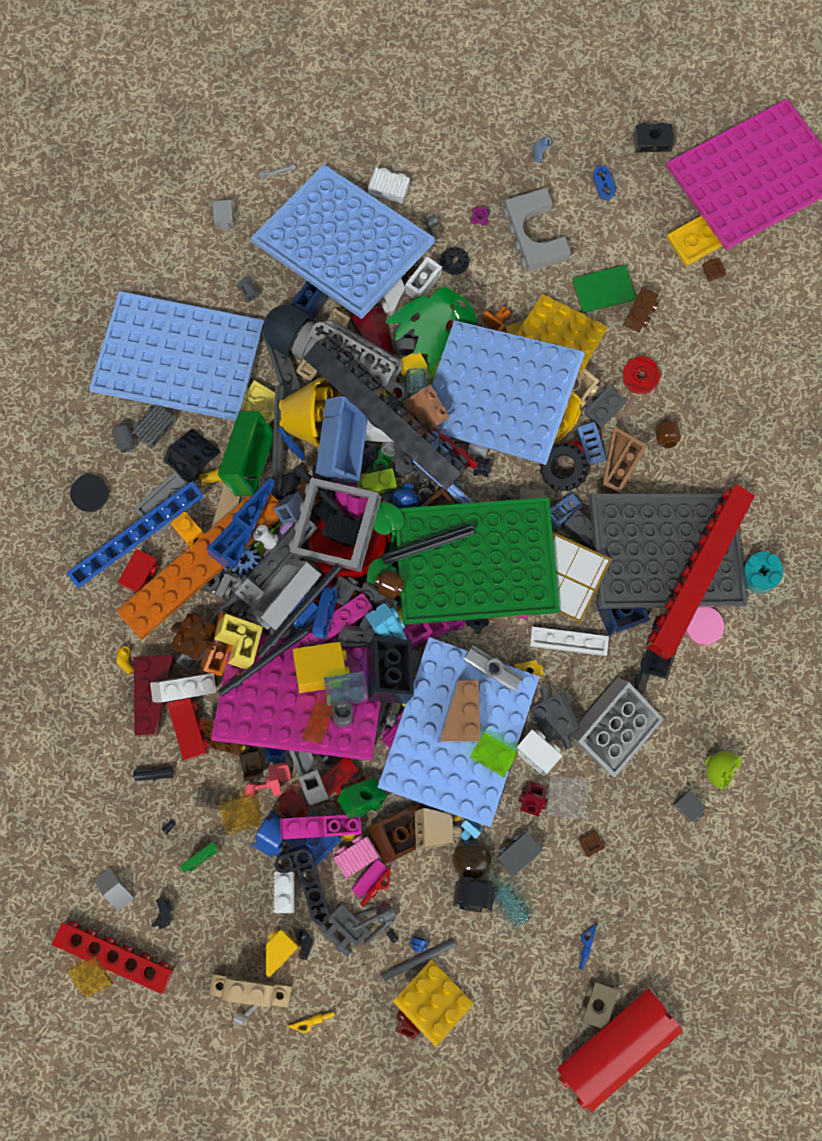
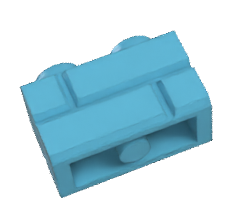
M383 603L376 608V611L373 610L366 615L377 636L398 639L405 637V633L402 630L405 626L398 618L399 615L393 607L389 609Z

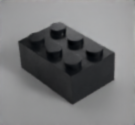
M373 636L366 646L368 701L407 704L414 696L412 640Z

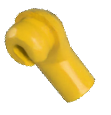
M122 646L118 649L116 662L128 675H131L134 672V667L129 663L130 649L127 646Z

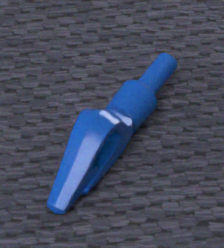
M281 426L278 427L277 430L283 436L282 439L287 444L289 450L302 461L305 460L304 453L290 434H287Z
M597 923L581 935L584 947L581 952L582 958L578 969H584L586 959L590 956ZM588 932H590L591 935L589 939L586 940L584 937Z

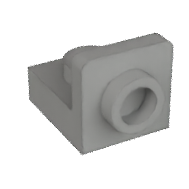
M233 573L231 576L225 574L215 595L225 601L233 593L231 590L233 582L240 576Z
M245 575L238 577L232 584L231 590L250 607H253L264 594Z

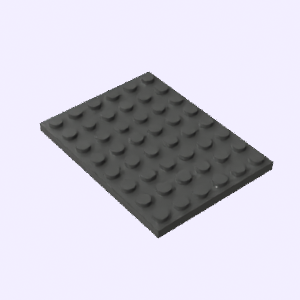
M722 494L589 495L594 551L612 559L598 587L599 609L664 608L667 600L672 598L674 594V586L683 577L681 575L683 569L691 561L689 559L690 555L695 549L697 550L699 546L697 542L707 530L706 524L714 517V509L719 502L721 503L723 499ZM739 528L699 607H744L747 605Z

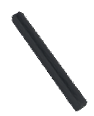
M469 524L383 553L381 558L384 564H389L475 534L473 525Z

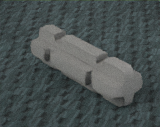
M390 704L385 720L386 725L391 727L395 725L402 704Z

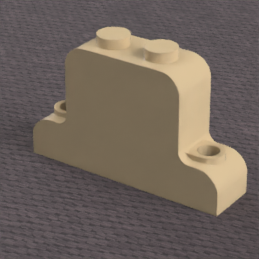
M212 974L209 995L222 997L221 1000L262 1007H271L272 1005L289 1007L292 986ZM218 982L223 983L224 987L222 990L217 989L216 985ZM277 992H282L284 994L283 999H277Z

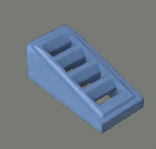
M595 422L578 427L576 433L585 451L584 455L587 457V463L592 465L605 461V453ZM592 431L591 434H583L584 432ZM591 438L595 439V441H591L588 443H586L585 441ZM597 445V448L588 451L589 447ZM599 452V456L590 458L591 454Z
M573 492L550 508L553 531L564 524L577 510L580 511L585 507ZM568 500H570L575 505V509H573L571 505L567 502ZM563 504H564L565 507L570 511L569 514H568L567 511L562 507ZM557 509L564 516L563 518L556 512Z

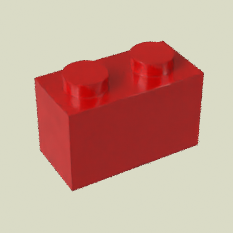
M136 549L118 584L137 593L149 583L152 575L155 576L160 567L158 560Z

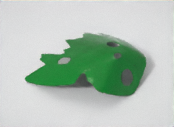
M441 287L433 293L431 298L421 296L406 304L390 316L385 323H401L396 331L395 340L400 339L408 331L414 329L413 335L419 336L414 355L419 352L422 354L427 353L429 369L432 370L442 357L450 331H446L447 322L455 320L476 325L477 318L471 304L465 298L447 287ZM457 300L463 301L467 308L461 307ZM451 304L456 308L455 310L450 308ZM419 313L420 318L416 322H412L411 317Z

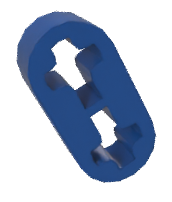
M599 166L594 170L593 180L599 197L607 201L613 198L615 186L609 169L605 166ZM599 172L605 174L604 181H602L601 176H598ZM604 186H606V189L608 191L611 190L609 195H607L606 192H603Z

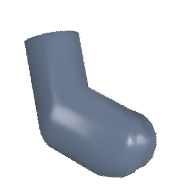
M549 137L541 138L534 144V162H543V152L552 143Z

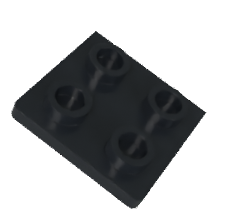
M191 429L168 447L163 461L188 482H195L201 469L218 456L220 451L195 430Z

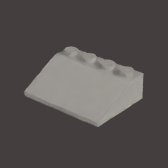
M617 677L578 723L580 729L573 731L568 737L615 778L664 719L629 682Z

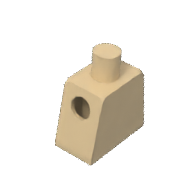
M427 808L416 811V850L441 847L453 843V837H460L461 826L453 825L450 814Z

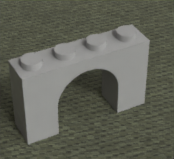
M547 188L505 200L504 208H502L504 218H508L510 223L508 224L509 232L511 235L514 234L516 239L514 240L515 249L521 253V265L523 268L526 267L527 273L567 261L571 255L565 237L545 243H538L529 239L524 232L523 224L529 218L551 211L553 203Z
M289 750L309 805L311 806L329 799L312 753Z

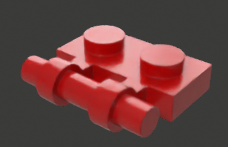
M344 757L321 777L329 797L335 792L340 795L342 792L341 787L347 781L355 785L367 780L364 775L358 780L354 777L359 770L349 758ZM336 799V800L334 801V803H335L338 807H340L341 805L339 804V802H338L337 799Z

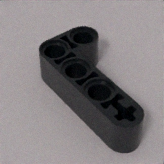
M302 845L280 852L275 860L276 870L280 873L297 870L313 922L318 925L327 923L330 917V908L311 848ZM305 852L309 858L307 860H300L298 854ZM281 858H286L289 860L290 864L287 866L280 865L279 860ZM310 871L314 873L315 877L313 879H306L304 873ZM316 890L320 893V896L312 898L309 893ZM319 904H320L321 912L324 913V916H323V917H321L320 914H317V913H318V906H317V905H319Z

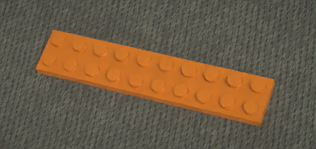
M271 493L245 549L256 541L253 538V533L257 527L266 525L269 529L280 520L273 509L279 501ZM252 496L245 498L116 611L141 640L226 567L208 555L207 547L232 522V517Z

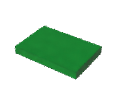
M626 265L572 279L583 314L635 301L636 299Z

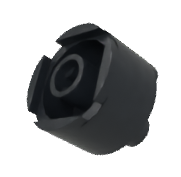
M461 877L455 883L452 906L460 905L459 909L482 912V909H487V913H491L495 894L493 882L489 880L473 882V878Z

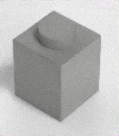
M231 200L213 201L216 229L225 231L234 227Z

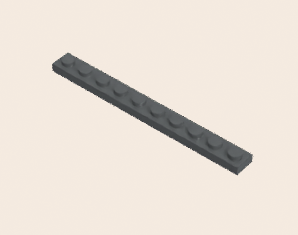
M310 520L308 521L302 545L318 528ZM296 521L280 538L276 546L265 555L247 576L262 591L293 556L290 552L289 544L296 533ZM233 592L208 622L215 625L220 611L240 617L249 605ZM206 648L202 651L197 661L182 653L174 661L188 673H191L203 659Z

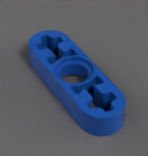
M326 586L322 591L313 625V635L315 638L325 639L328 636L337 601L336 587Z

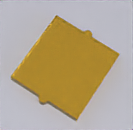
M252 794L218 804L222 815L221 822H224L228 835L261 825L257 812L258 807L255 806Z
M95 956L67 970V974L74 982V986L79 989L84 998L113 985V981L106 973V968L101 966Z

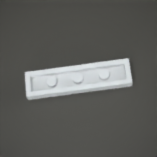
M532 627L529 647L607 656L609 636Z

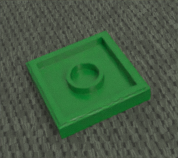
M212 842L182 864L180 868L185 873H191L220 851L221 848L216 842Z

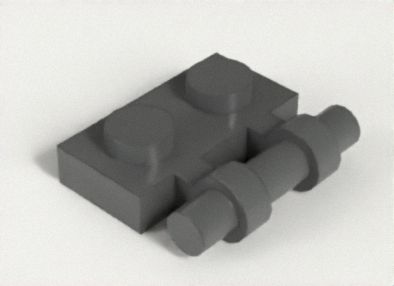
M343 904L329 917V920L333 923L330 928L326 924L318 928L324 934L323 937L326 940L329 939L336 946L335 949L339 953L342 952L346 957L352 952L347 945L352 942L357 947L370 933L365 926L353 930V927L361 922ZM337 929L346 936L343 941L334 933Z

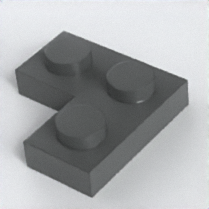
M371 611L366 612L360 626H343L336 642H340L341 646L366 647L373 636H376L375 631L366 618V615Z

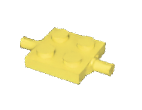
M254 380L246 391L241 412L259 411L266 420V423L271 425L274 422L275 392Z

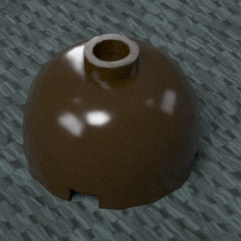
M476 839L461 842L455 848L452 863L455 871L460 876L478 879L489 871L492 856L489 848L483 842Z

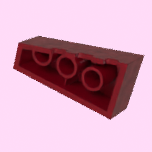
M173 655L134 657V735L137 737L158 736L165 702H153L150 682L171 679L175 664V657Z

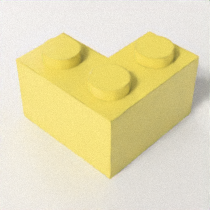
M227 614L221 618L214 639L233 645L228 664L248 669L254 663L263 627Z

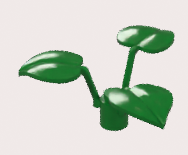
M380 501L373 528L382 535L392 533L390 549L387 550L389 552L397 549V546L394 545L395 530L403 527L404 517L396 506ZM378 558L368 568L367 582L378 588V586H375L378 574L382 575L385 570L398 573L395 567L391 566L392 563L384 564L382 558Z

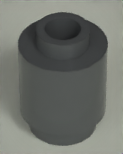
M124 423L115 425L111 433L117 449H120L121 453L132 451L135 448V440L130 426Z

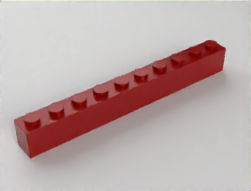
M734 484L730 488L727 487L722 493L723 499L715 507L714 517L706 524L707 530L699 538L697 550L695 549L690 555L689 559L691 561L683 569L681 581L676 583L673 588L674 594L672 598H669L665 603L664 608L666 610L664 614L658 617L655 631L653 630L648 636L647 640L649 643L646 648L664 659L674 656L755 497L754 494L738 484Z

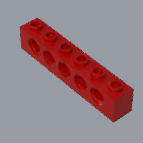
M69 920L68 923H61L51 944L52 946L159 994L165 993L174 973V970L170 968L171 964L161 960L157 963L152 960L153 956L144 952L139 955L134 952L135 948L124 944L121 947L115 944L116 940L111 937L105 936L103 939L97 936L98 932L93 929L87 928L85 931L79 928L80 924L75 921ZM75 934H80L82 937L80 945H76L73 941ZM94 942L100 944V951L98 953H94L91 949ZM112 950H116L119 954L116 962L110 959L109 955ZM130 958L137 961V967L134 970L128 967ZM149 966L153 967L156 971L153 978L146 975V969Z

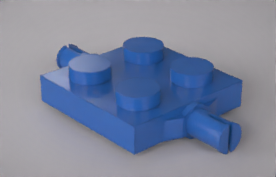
M313 812L309 817H315L317 815ZM339 836L287 839L286 842L292 848L302 845L310 847L318 866L342 839ZM305 852L298 854L300 860H307L309 858Z

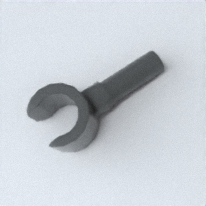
M435 215L427 218L426 224L436 242L434 226L438 225V220Z

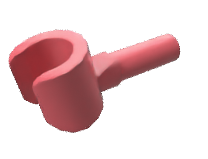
M267 783L247 785L245 787V796H255V790L268 788Z

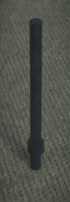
M335 564L276 632L267 637V642L256 653L258 656L263 658L272 647H276L284 633L342 570L340 566Z
M314 621L241 674L230 678V682L218 689L220 695L223 697L232 689H237L243 685V681L313 631Z

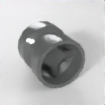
M347 701L336 702L333 706V722L338 727H347L353 720V707Z

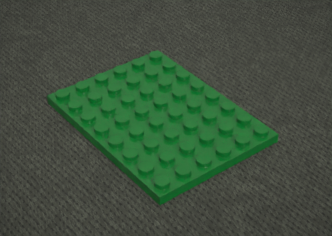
M549 497L399 508L404 517V525L401 529L396 530L397 549L472 524L475 530V534L398 560L399 574L402 575V580L405 581L401 593L404 625L560 612Z

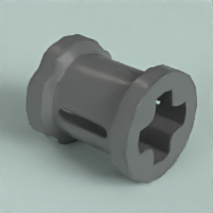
M251 277L244 278L237 283V287L243 292L246 302L260 295L259 291L253 286Z

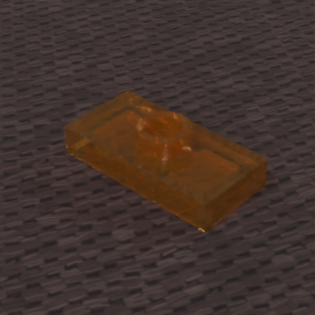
M315 702L302 740L322 745L333 716L332 706Z

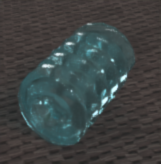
M508 883L494 894L493 903L500 902L497 907L498 910L505 908L502 915H510L507 922L514 921L512 929H516L533 916L528 917L531 912L529 909L523 911L526 904H518L521 897H513L516 890L509 891L511 883Z

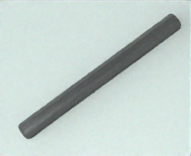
M284 386L275 387L272 479L275 481L271 494L276 499H279L278 494L282 484L283 436L277 428L280 427L281 420L279 402L285 399Z

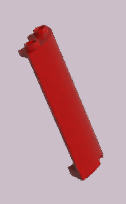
M648 989L556 1069L561 1075L558 1079L565 1088L568 1086L572 1088L578 1096L576 1101L584 1110L587 1107L592 1113L676 1039L683 1030L659 999Z

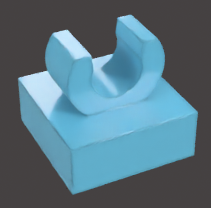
M466 819L461 825L465 830L460 837L467 841L472 835L476 839L484 828L478 823Z

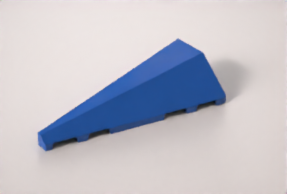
M269 478L235 513L232 517V522L207 547L208 555L222 566L236 568L275 484L273 479Z

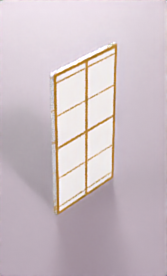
M552 532L559 613L582 623L613 559Z

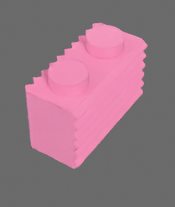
M360 835L352 840L353 845L346 848L344 845L335 851L336 856L333 858L345 878H348L380 857L368 836L363 837Z

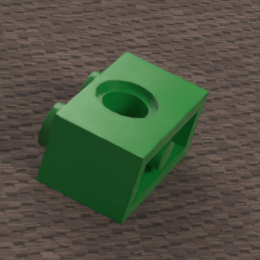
M375 777L342 790L337 801L349 819L355 816L361 817L371 810L377 811L383 806L387 795L384 790L377 788L378 781Z

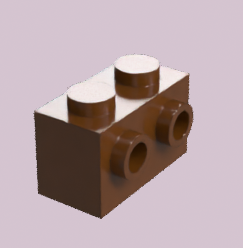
M642 287L623 326L640 333L643 327L647 328L651 320L648 316L651 311L655 312L659 304L656 301L658 294Z

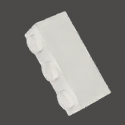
M212 673L150 682L153 702H166L216 693L215 679Z

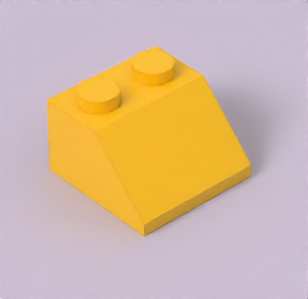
M276 929L267 938L269 940L266 944V975L268 977L272 976L300 947L284 929L280 931Z

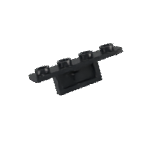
M655 620L652 625V631H655L657 627V620ZM646 648V654L640 663V673L635 678V688L639 692L644 693L649 676L668 680L676 652L673 657L664 659Z

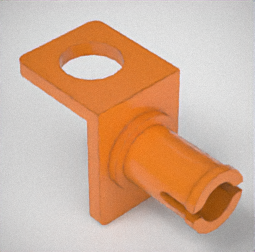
M502 306L494 316L485 311L482 321L491 329L503 332L505 325L502 322L511 313L509 309L504 312L506 307Z

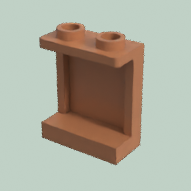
M431 385L419 390L404 401L411 408L410 411L415 416L418 415L425 421V425L429 429L435 428L450 418Z

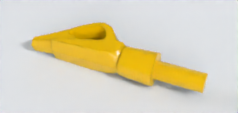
M334 1011L323 1015L320 1013L311 1018L296 1022L293 1025H287V1027L302 1033H308L313 1024L322 1023L323 1020L331 1018L335 1014ZM300 1025H307L306 1030L299 1029L298 1027Z

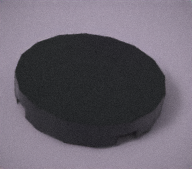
M83 475L72 484L70 498L74 506L80 511L96 512L107 503L109 491L106 483L100 477Z

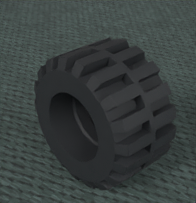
M569 443L554 444L546 465L539 463V471L543 481L549 487L559 491H571L574 488H578L588 475L589 464L587 463V457L582 450ZM561 456H568L575 463V470L568 478H559L553 470L555 461Z

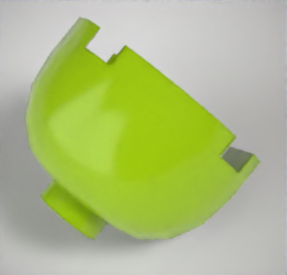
M729 750L718 751L714 756L709 755L705 762L707 766L706 777L709 782L718 789L725 790L734 777L732 776L736 768L739 770L742 757Z

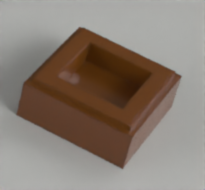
M720 258L702 264L708 282L726 276Z
M596 830L578 839L587 857L605 848Z

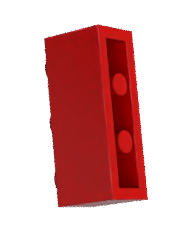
M189 697L167 703L183 760L188 761L207 755V749H210L207 737L203 738L201 732L203 729L200 719L198 720L196 712H199L196 700L192 701V698Z

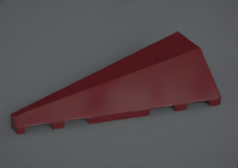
M383 306L373 307L362 319L357 315L351 316L352 323L361 337L394 355L388 323H385L387 318ZM395 388L393 392L398 398H401L402 390Z

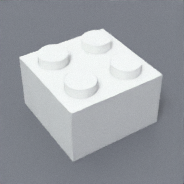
M531 730L516 747L515 752L542 776H545L562 757L560 754L561 750L553 743L551 745L544 740L546 737L540 731L536 730L535 732Z

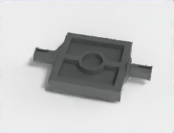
M546 686L539 688L543 700L531 707L542 734L546 737L545 741L549 743L561 739L565 750L572 748L573 746L568 736L580 728L565 693L550 696Z

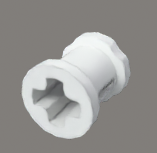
M260 525L253 533V538L261 541L266 549L274 548L279 540L276 534L268 531L266 525Z

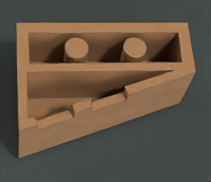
M614 427L611 433L600 489L608 494H620L648 445Z
M478 680L457 681L455 683L437 743L480 741Z

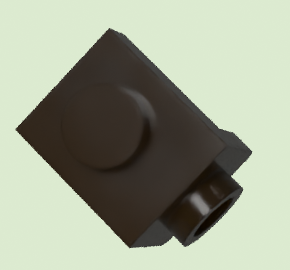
M258 748L242 752L239 755L244 781L255 782L264 777Z

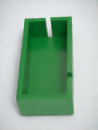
M243 411L238 413L221 466L218 470L217 475L235 497L253 496L257 492L260 482L258 478L262 476L273 442V429L266 423V420L259 411Z

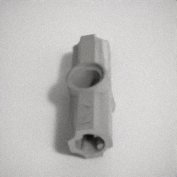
M473 645L463 659L483 672L486 677L496 680L513 692L522 681L523 676ZM493 663L497 666V673L493 674L489 671V664Z

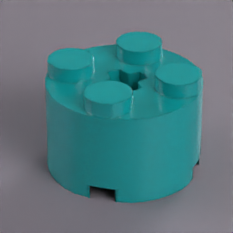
M758 552L743 564L745 586L754 593H766L776 587L782 580L783 566L779 557L775 554ZM760 569H761L762 572L765 573L764 576H763L762 573H759V570H760Z

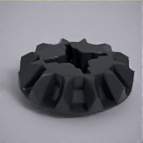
M456 246L447 248L442 252L440 258L442 269L451 275H459L465 272L470 261L468 253L463 248H457ZM458 255V261H459V263H458V262H455V263L451 266V263H452L451 257H452V258H455V257Z

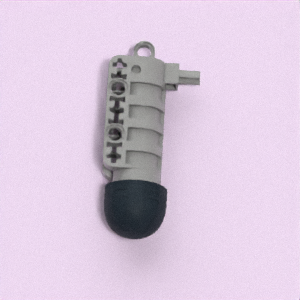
M278 306L272 309L266 316L263 324L264 337L274 350L284 356L291 358L293 355H296L306 361L304 356L318 340L328 336L333 337L339 341V346L342 349L348 350L353 354L354 360L368 368L369 374L379 378L384 388L392 391L395 388H400L402 396L397 398L399 401L405 399L407 395L406 388L396 382L402 371L403 363L391 353L333 320L314 323L313 315L297 306Z

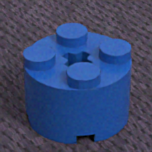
M270 810L268 813L271 816L270 819L267 817L264 819L255 835L256 843L252 841L250 846L269 857L273 855L277 857L283 847L280 844L283 840L280 833V819L284 818Z

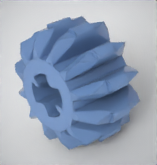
M251 545L245 549L236 568H233L232 571L234 573L239 571L240 577L243 576L244 572L248 576L250 574L249 571L258 565L259 562L257 561L262 559L261 555H257L258 550H252ZM248 557L249 562L243 564L241 559Z

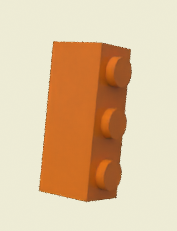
M220 611L215 624L216 627L210 638V641L216 643V647H214V650L206 648L200 664L203 671L222 676L228 652L232 650L233 645L214 639L218 623L225 614L240 619L239 616Z

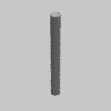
M451 939L382 973L383 981L391 979L456 947L454 940Z

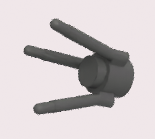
M382 904L354 915L355 917H360L376 912L375 916L354 926L353 930L362 928L376 920H379L380 923L384 922L364 942L365 946L385 928L393 924L392 920L396 918V915L390 904L385 906Z

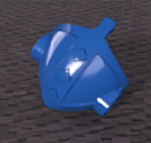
M405 483L403 487L396 489L390 495L388 503L393 504L398 509L419 507L420 499L413 490L414 486Z

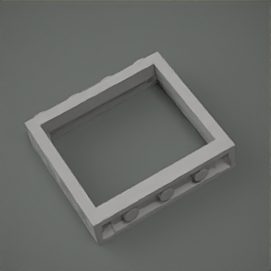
M311 478L310 483L306 485L305 501H302L300 506V519L295 523L296 533L289 544L290 552L296 557L334 566L337 564L342 568L361 572L381 496L377 492ZM318 487L368 498L351 560L301 549Z
M291 558L263 589L264 594L253 607L249 606L244 611L247 614L245 617L253 624L260 625L267 630L269 628L276 630L321 574L309 563Z

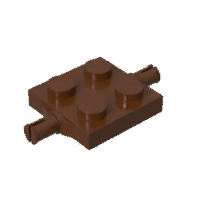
M188 613L181 627L177 624L172 625L171 631L177 633L169 646L172 649L196 661L205 648L215 649L216 643L210 641L211 634L216 627L212 623Z

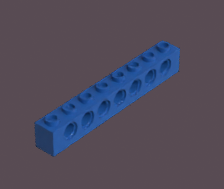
M191 481L67 571L66 574L76 587L80 588L203 498V494L194 482Z

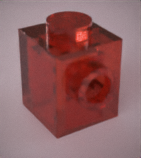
M293 789L279 796L277 807L285 818L304 817L308 814V805Z

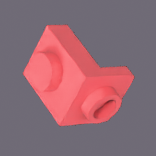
M288 763L268 766L269 777H266L268 789L272 788L273 796L281 795V781L291 779Z

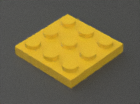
M430 960L393 1000L395 1005L435 1047L440 1044L474 1005L433 960Z

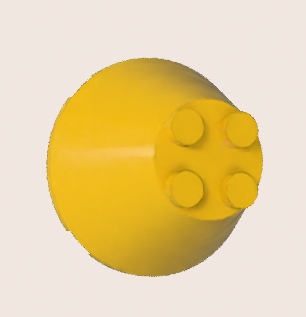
M322 376L288 395L284 400H280V426L287 433L319 448L323 419H326L324 416L326 399L344 395Z

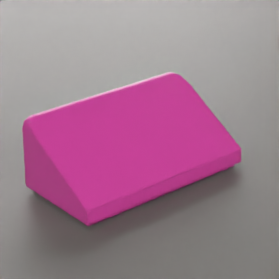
M378 859L374 860L352 887V891L363 899L367 891L376 883L387 867Z

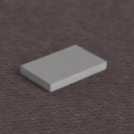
M175 471L134 508V511L142 518L188 483ZM193 504L192 506H190V507H189L188 509H186L185 511L187 512V511H188L189 509H191L195 504ZM173 520L164 525L155 533L158 536H161L169 527H171L170 523Z

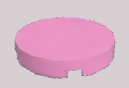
M699 607L686 633L692 641L700 645L713 644L723 634V618L713 608Z

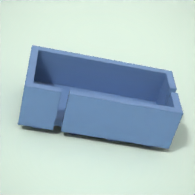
M344 396L326 399L324 409L326 419H323L316 473L341 484L359 482L368 417Z

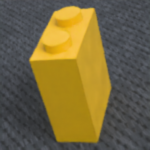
M340 642L293 649L299 693L347 686V678H350L349 667L344 665V661L347 660L346 651L341 649Z

